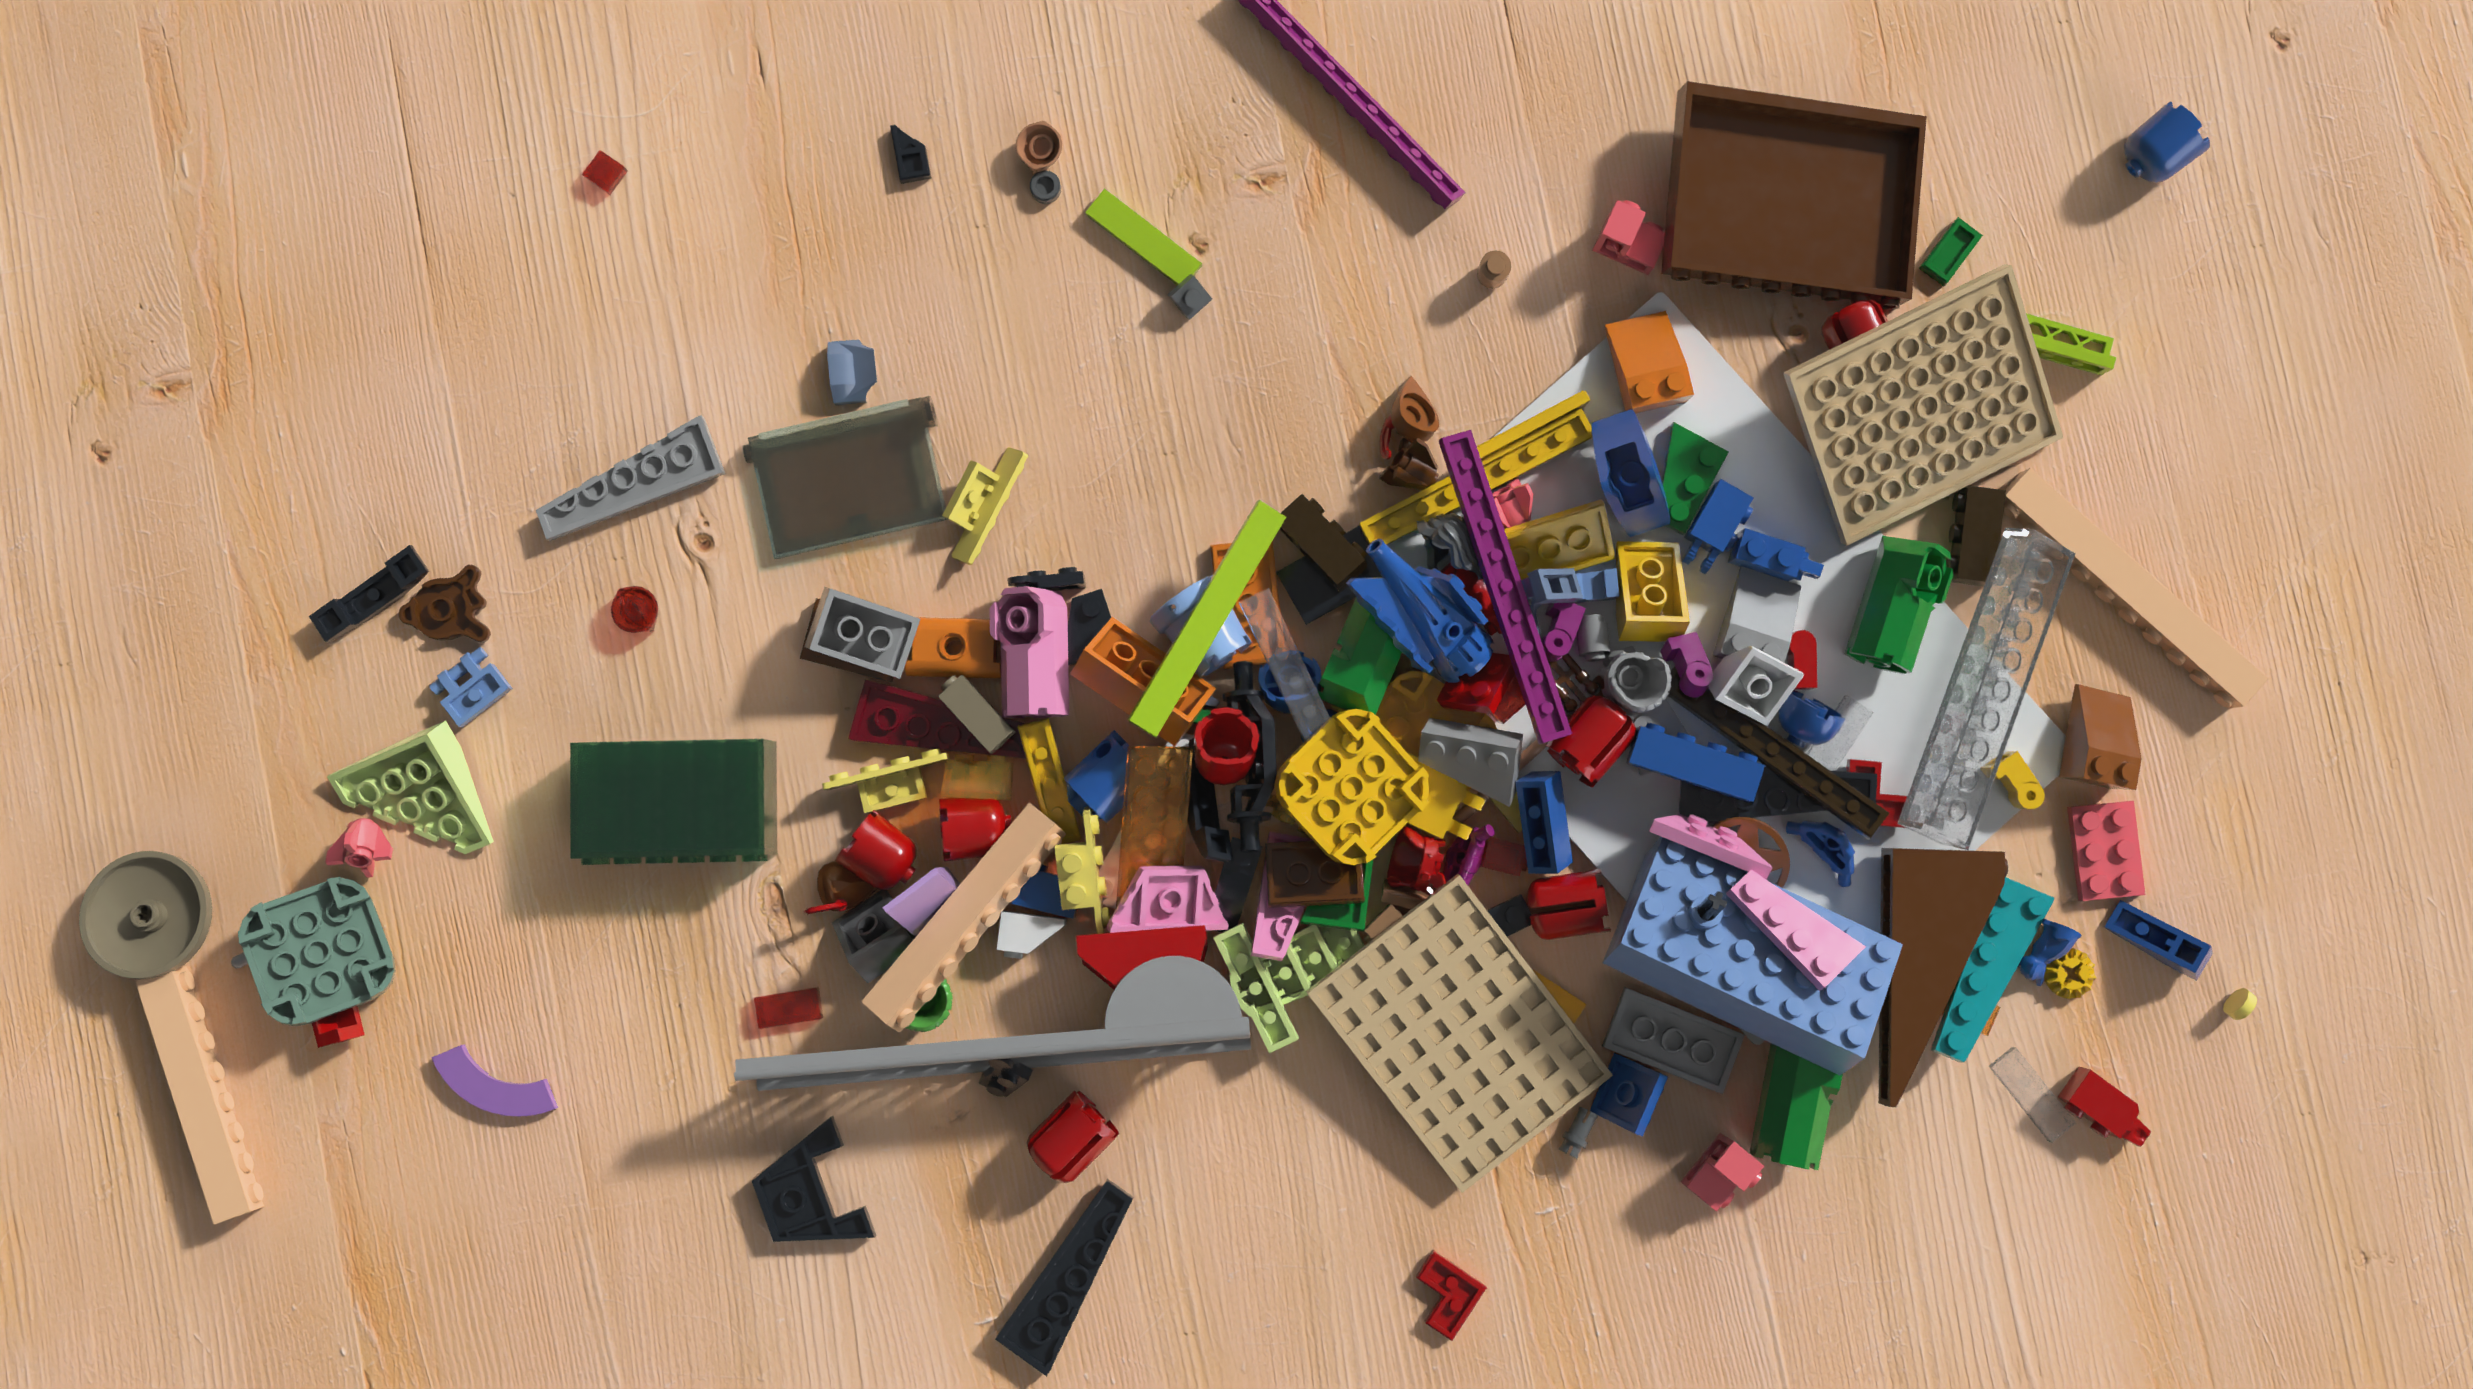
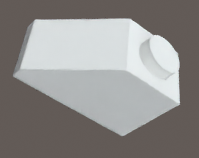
M1002 911L996 950L1004 951V957L1022 959L1023 953L1029 954L1066 925L1067 918Z

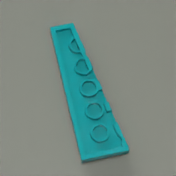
M2005 877L2002 891L1947 1002L1931 1051L1960 1063L1966 1061L2038 931L2043 918H2045L2054 897Z

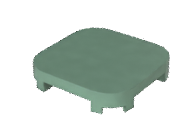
M341 877L329 878L326 882L264 904L261 902L250 908L249 913L242 920L240 930L238 931L239 944L242 946L260 995L261 1005L269 1016L282 1024L300 1026L313 1023L374 1000L384 994L393 983L396 972L395 961L375 905L366 889L354 880Z

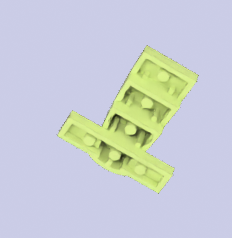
M1244 923L1213 937L1231 973L1230 984L1236 994L1240 1008L1249 1017H1252L1269 1053L1299 1039L1283 1005L1308 996L1306 992L1308 989L1365 946L1358 931L1309 925L1294 933L1284 959L1277 961L1251 956L1252 940Z

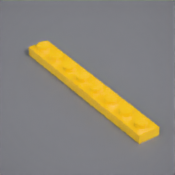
M1582 408L1481 459L1491 491L1592 439V426ZM1450 476L1359 523L1368 543L1370 544L1376 539H1382L1386 545H1389L1417 530V521H1428L1432 517L1436 518L1439 514H1448L1459 508L1460 505Z

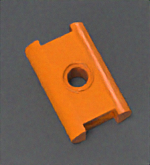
M916 617L920 619L912 643V660H907L905 664L906 676L960 677L963 675L966 678L1001 679V664L996 663L997 640L990 634V619ZM954 640L961 641L963 645L961 652L957 655H949L947 648L950 642Z

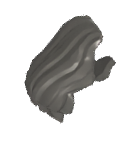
M1453 512L1439 514L1436 518L1432 517L1428 521H1417L1418 531L1425 540L1424 547L1427 550L1428 569L1432 570L1435 568L1439 570L1438 562L1449 553L1451 566L1455 569L1473 572L1477 575L1478 580L1484 579L1464 517Z

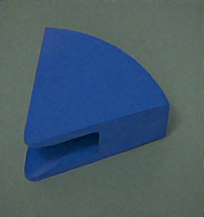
M1630 409L1592 422L1594 453L1601 487L1614 515L1627 535L1632 537L1669 525L1671 521L1657 463L1635 412Z

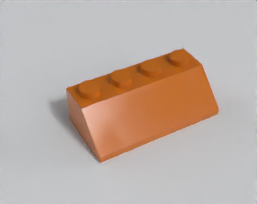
M1112 617L1085 647L1070 674L1130 715L1166 653ZM1194 673L1158 735L1173 746H1176L1213 695L1216 688Z

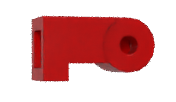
M1806 630L1792 633L1787 653V665L1804 674L1794 690L1818 688L1816 638Z

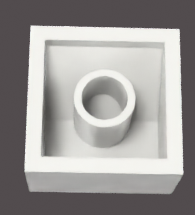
M1750 645L1725 656L1714 670L1713 680L1708 687L1716 700L1767 726L1803 678L1804 674Z

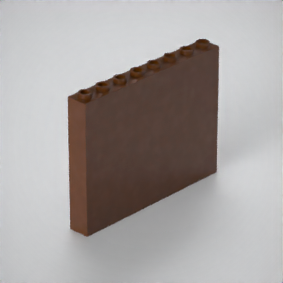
M1687 81L1677 91L1661 274L1671 275V279L1676 281H1688L1690 278L1701 279V283L1706 285H1718L1721 282L1731 283V287L1736 289H1749L1751 286L1762 288L1761 291L1765 293H1779L1781 290L1790 291L1791 295L1795 297H1809L1811 294L1819 295L1825 301H1838L1842 298L1851 300V304L1861 300H1874L1880 304L1881 308L1898 309L1900 305L1912 299L1927 116Z

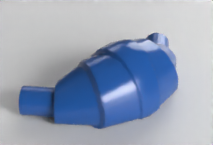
M1788 821L1786 833L1801 836V840L1808 844L1831 867L1833 872L1838 873L1839 886H1850L1851 874L1854 873L1855 850L1845 832L1825 821H1803L1802 823Z

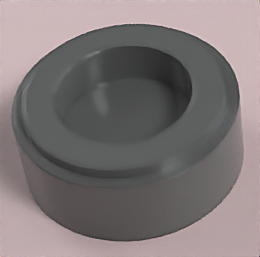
M1051 171L1037 172L1030 181V191L1033 198L1042 204L1056 201L1061 194V184L1057 175Z

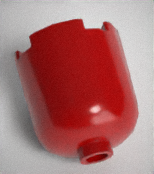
M1223 707L1211 710V714L1197 723L1194 735L1193 756L1196 768L1201 776L1213 784L1223 786L1235 784L1244 779L1252 768L1258 746L1259 733L1257 725L1243 716L1242 711L1239 709Z
M986 796L939 799L944 862L984 857L1012 823L1011 815L1004 814L1003 806L998 800Z
M873 810L851 837L854 839L846 849L843 847L835 859L837 863L872 887L879 890H888L896 886L900 881L906 884L914 874L916 868L912 864L916 859L917 849L915 843L908 836Z

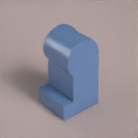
M1617 568L1576 574L1583 595L1582 599L1576 601L1577 603L1615 600L1619 597Z

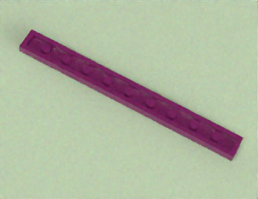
M1238 0L1243 7L1249 9L1259 19L1262 27L1269 30L1280 41L1281 46L1285 50L1291 52L1301 62L1302 67L1308 73L1313 74L1323 85L1324 90L1334 96L1344 106L1345 111L1366 128L1368 135L1376 139L1387 150L1388 155L1409 172L1411 179L1419 183L1430 194L1431 199L1436 204L1447 209L1462 198L1466 192L1277 0Z
M1467 430L1443 437L1438 442L1538 744L1571 735L1572 732L1472 431Z

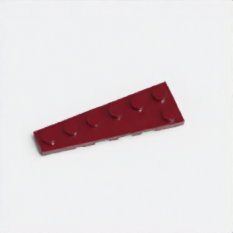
M865 679L848 737L850 740L1026 759L1018 730V725L1025 723L1002 717L1016 733L992 754L989 753L942 700Z

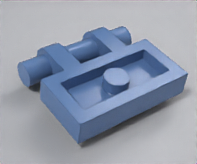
M481 647L471 654L469 652L464 654L460 658L461 662L449 671L446 669L437 675L438 679L429 685L436 695H439L445 689L448 691L449 695L440 703L458 727L467 725L513 689L494 664L490 663L483 669L480 667L479 663L488 657ZM469 672L472 678L459 687L457 680Z

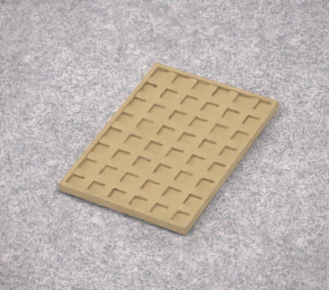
M1459 874L1451 878L1446 884L1433 892L1306 991L1462 1193L1613 1076Z

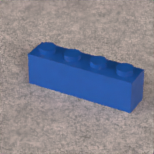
M1648 722L1646 727H1637L1636 738L1632 742L1626 764L1746 802H1754L1765 765L1757 763V756L1744 752H1739L1738 756L1726 753L1727 747L1708 742L1706 747L1695 743L1696 737L1678 732L1677 736L1674 737L1665 734L1664 727Z

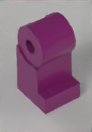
M1575 603L1548 604L1545 615L1552 617V621L1547 635L1541 639L1549 662L1558 661L1570 651L1586 608Z
M1697 632L1668 638L1660 653L1665 662L1673 661L1680 677L1679 686L1681 691L1689 697L1702 696L1712 682L1714 675Z

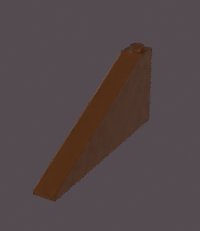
M1881 848L1880 934L1903 945L1879 1015V1104L1897 1107L2005 884V877L2008 874V861L2005 858V852Z

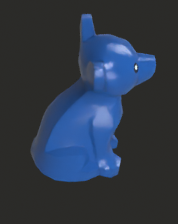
M2044 918L2041 922L2044 926L2041 937L2033 944L2031 955L2023 956L2018 965L2020 973L2028 980H2036V985L2040 987L2044 981L2046 965L2066 955L2081 937L2079 932Z

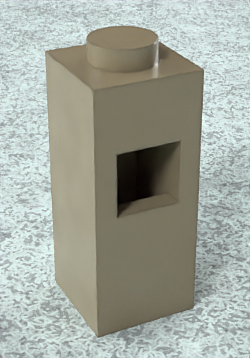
M963 675L959 678L952 676L941 686L940 689L943 692L938 697L989 753L993 754L1016 733Z

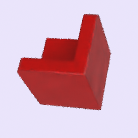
M358 1006L312 1023L318 1048L365 1035Z

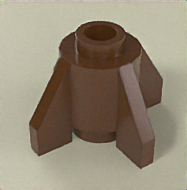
M1403 438L1399 444V452L1394 457L1391 466H1388L1379 477L1388 485L1414 488L1422 491L1435 484L1439 474L1437 473L1438 466L1428 444L1419 438H1416L1413 442Z

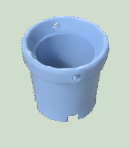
M1213 574L1178 593L1151 616L1150 623L1160 634H1166L1172 643ZM1172 604L1176 606L1173 610L1171 608ZM1233 609L1195 671L1199 678L1216 671L1233 659L1232 657L1236 654V650L1242 653L1252 643Z

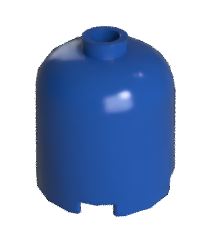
M2168 102L2126 140L2124 152L2127 163L2125 165L2129 173L2136 178L2140 176L2149 182H2163L2210 148V140L2208 137L2202 139L2198 132L2202 124L2192 112L2183 105L2175 109L2172 102Z

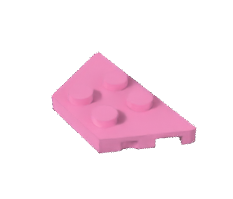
M1681 814L1654 819L1649 832L1747 872L1753 870L1765 879L1768 878L1772 870V866L1742 839L1738 838V834L1729 828L1722 826L1719 829L1707 825L1708 822L1705 819L1690 814L1689 817Z
M1142 866L1137 870L1110 918L1107 930L1110 933L1199 925H1205L1206 930H1228V923L1222 915L1218 899L1211 889L1210 880L1202 866Z

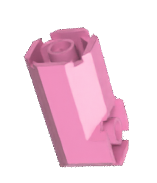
M1028 586L1005 588L1000 594L1003 595L1000 601L994 602L990 607V634L995 640L1001 642L1002 717L1050 718L1068 716L1067 606L1063 596L1059 591Z

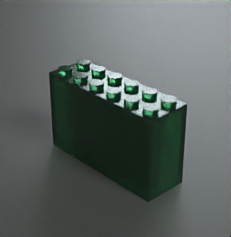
M767 739L570 743V859H581V865L610 864V858H613V864H642V857H645V864L673 863V857H678V863L705 862V856H710V862H736V855H742V862L768 861V855L777 854L776 741Z

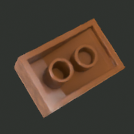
M2075 684L2059 777L2109 789L2136 790L2142 758L2131 697Z

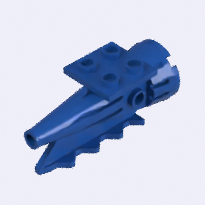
M1376 539L1370 543L1366 552L1373 560L1382 577L1351 578L1347 585L1356 595L1357 602L1373 615L1377 626L1389 634L1393 639L1394 646L1410 659L1411 666L1430 674L1433 667L1429 663L1432 662L1442 679L1449 683L1459 682L1460 679L1458 677L1465 673L1471 677L1479 672L1491 658L1493 650L1490 644H1494L1491 636L1476 624L1485 625L1488 619L1480 611L1482 605L1463 590L1465 587L1464 583L1454 574L1446 575L1435 568L1430 570L1418 566L1414 570L1389 548L1382 539Z

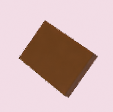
M1314 841L1265 843L1268 908L1365 902L1362 864L1347 865L1335 862Z

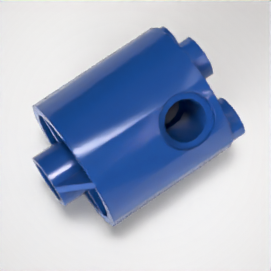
M1113 730L1064 777L1067 785V801L1082 816L1084 807L1090 806L1092 808V815H1098L1099 819H1103L1108 823L1157 774Z

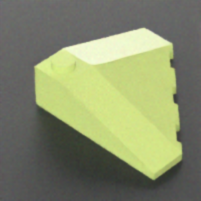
M446 721L422 730L327 776L344 805L355 808L358 804L375 810L373 811V817L396 825L399 820L415 827L413 833L434 842L438 841L441 837L456 843L454 850L463 854L470 853L494 842L462 748Z

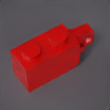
M2078 1067L2057 1096L2066 1103L2064 1109L2078 1119L2085 1117L2092 1122L2090 1128L2106 1139L2110 1135L2119 1139L2123 1138L2141 1147L2151 1133L2137 1118L2139 1115L2138 1104L2091 1069Z

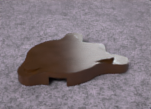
M467 565L459 574L453 577L437 578L425 582L421 585L422 588L418 591L415 598L412 597L407 604L400 608L399 619L402 623L412 625L428 636V638L435 640H453L466 636L480 643L488 641L491 635L490 629L475 617L476 611L484 609L487 604L486 599L477 590V584L481 578V570L475 565Z

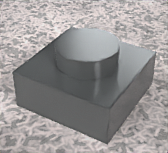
M1191 274L1168 294L1185 318L1189 320L1212 300L1196 277Z

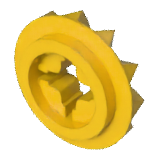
M2071 948L2066 955L2046 965L2045 982L2054 994L2062 998L2073 999L2081 998L2086 992L2092 990L2091 986L2097 977L2094 974L2095 964L2088 958V954ZM2062 966L2068 968L2077 966L2075 974L2078 976L2079 981L2069 979L2065 982L2068 974Z

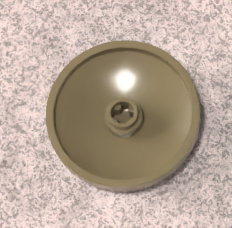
M141 851L125 855L103 868L86 890L79 913V929L83 944L89 955L98 965L110 973L121 977L150 979L176 971L198 952L207 937L212 919L211 895L201 874L191 864L179 857L157 851Z

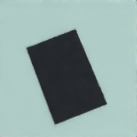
M1360 526L1348 531L1343 536L1350 544L1354 541L1358 543L1366 552L1369 543ZM1366 552L1367 556L1365 559L1368 568L1357 578L1382 577L1373 560ZM1305 556L1276 572L1306 625L1356 597L1349 586L1339 592Z

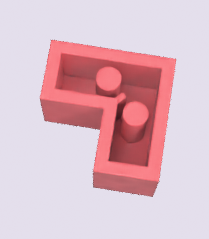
M1617 200L1604 222L1592 251L1649 275L1655 267L1664 247L1665 232H1663V228L1658 224L1642 222L1646 212L1640 210L1639 205L1628 200L1623 202Z
M1719 1133L1682 1179L1681 1183L1717 1212L1720 1207L1725 1208L1734 1198L1735 1194L1733 1191L1736 1187L1743 1191L1748 1187H1754L1762 1177L1760 1171L1764 1168V1165L1735 1141Z

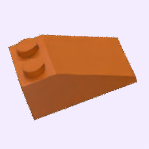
M1666 311L1605 324L1604 327L1625 411L1632 409L1636 414L1687 402L1694 395L1687 363Z

